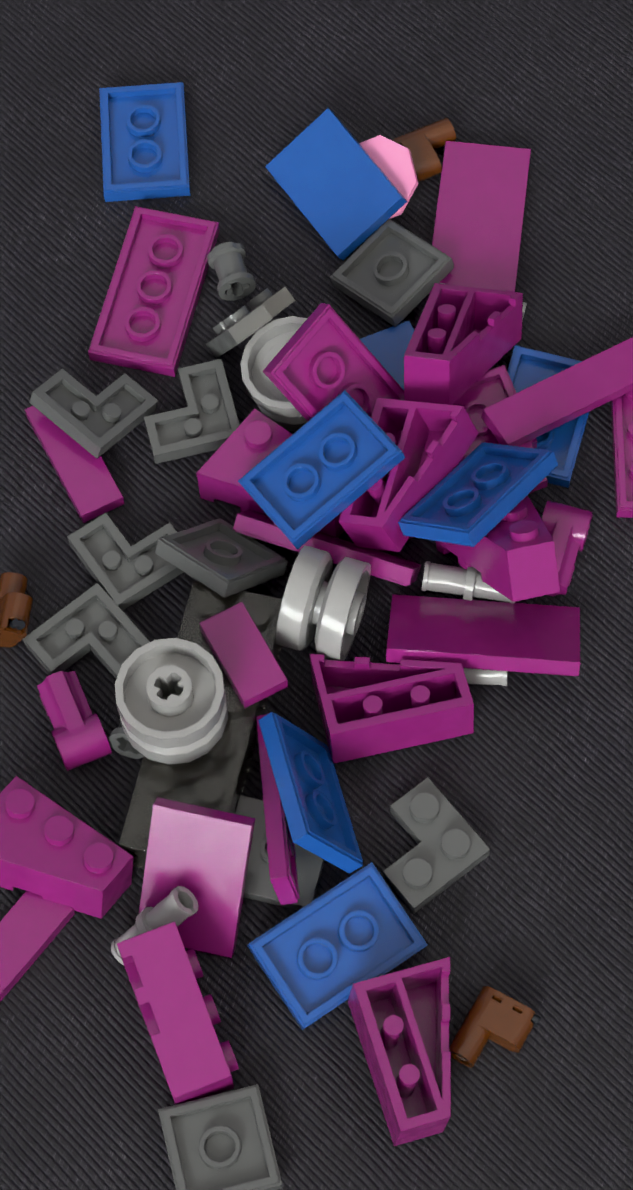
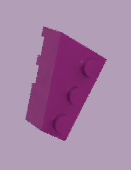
M435 283L404 354V400L452 405L522 339L523 293Z
M386 398L376 399L371 418L400 448L406 458L342 511L339 523L357 547L394 552L401 551L410 536L403 535L398 522L459 464L479 434L464 406Z
M254 409L198 470L197 480L200 498L211 502L217 499L239 506L240 511L251 510L266 515L238 480L292 434L257 409ZM341 513L319 532L339 538L345 531L339 523Z
M528 495L474 547L435 541L436 549L442 554L452 552L458 557V563L466 570L468 567H474L480 571L483 582L512 602L560 592L554 540Z
M309 654L313 688L333 764L474 733V703L462 663L401 659L400 664L370 663V657H355L353 662L325 660V655Z
M16 776L0 793V887L13 891L14 887L41 895L42 899L72 907L74 911L102 919L132 884L133 856Z
M175 921L117 943L126 973L175 1105L217 1095L233 1089L234 1084L230 1072L239 1069L229 1040L219 1043L213 1025L221 1023L217 1008L211 994L202 997L196 980L204 977L194 949L185 951Z
M450 957L353 983L349 995V1008L394 1146L442 1133L451 1117V1052H449Z

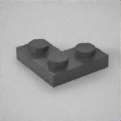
M286 286L272 294L269 288H266L247 302L251 311L244 305L212 329L217 336L206 343L213 355L218 358L263 327L274 316L296 300Z
M222 359L178 368L187 407L144 417L155 464L217 450L240 425Z
M62 368L32 392L29 403L98 459L143 422L144 417L150 416L155 412L158 400L126 373L95 396Z
M107 513L67 536L70 547L89 573L122 611L183 573L182 570L155 554L158 539L177 533L170 522L130 546Z
M98 583L23 638L27 649L50 675L59 671H65L92 651L116 679L121 665L134 650L150 642Z
M428 777L390 805V813L418 845L383 871V878L413 914L490 856V848Z

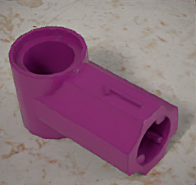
M550 500L546 503L542 521L555 544L560 592L548 594V596L554 597L556 595H566L575 569L578 552L583 551L593 512Z
M59 671L46 676L45 680L37 685L46 714L54 728L51 732L66 770H72L112 754L98 715L96 713L92 714L75 671Z

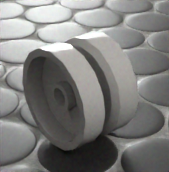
M296 316L273 320L258 329L245 345L240 363L242 380L261 413L291 432H296L308 421L263 373V370L308 319Z
M304 545L295 560L283 595L277 621L276 644L303 651L309 646L315 635L317 654L325 655V658L330 660L344 661L351 649L364 613L370 582L371 564L344 557L335 567L332 574L333 561L331 554L327 551Z
M179 638L153 640L135 649L121 665L115 681V695L122 728L132 747L146 758L165 764L188 763L207 754L222 738L228 720L223 674L213 655L197 643Z

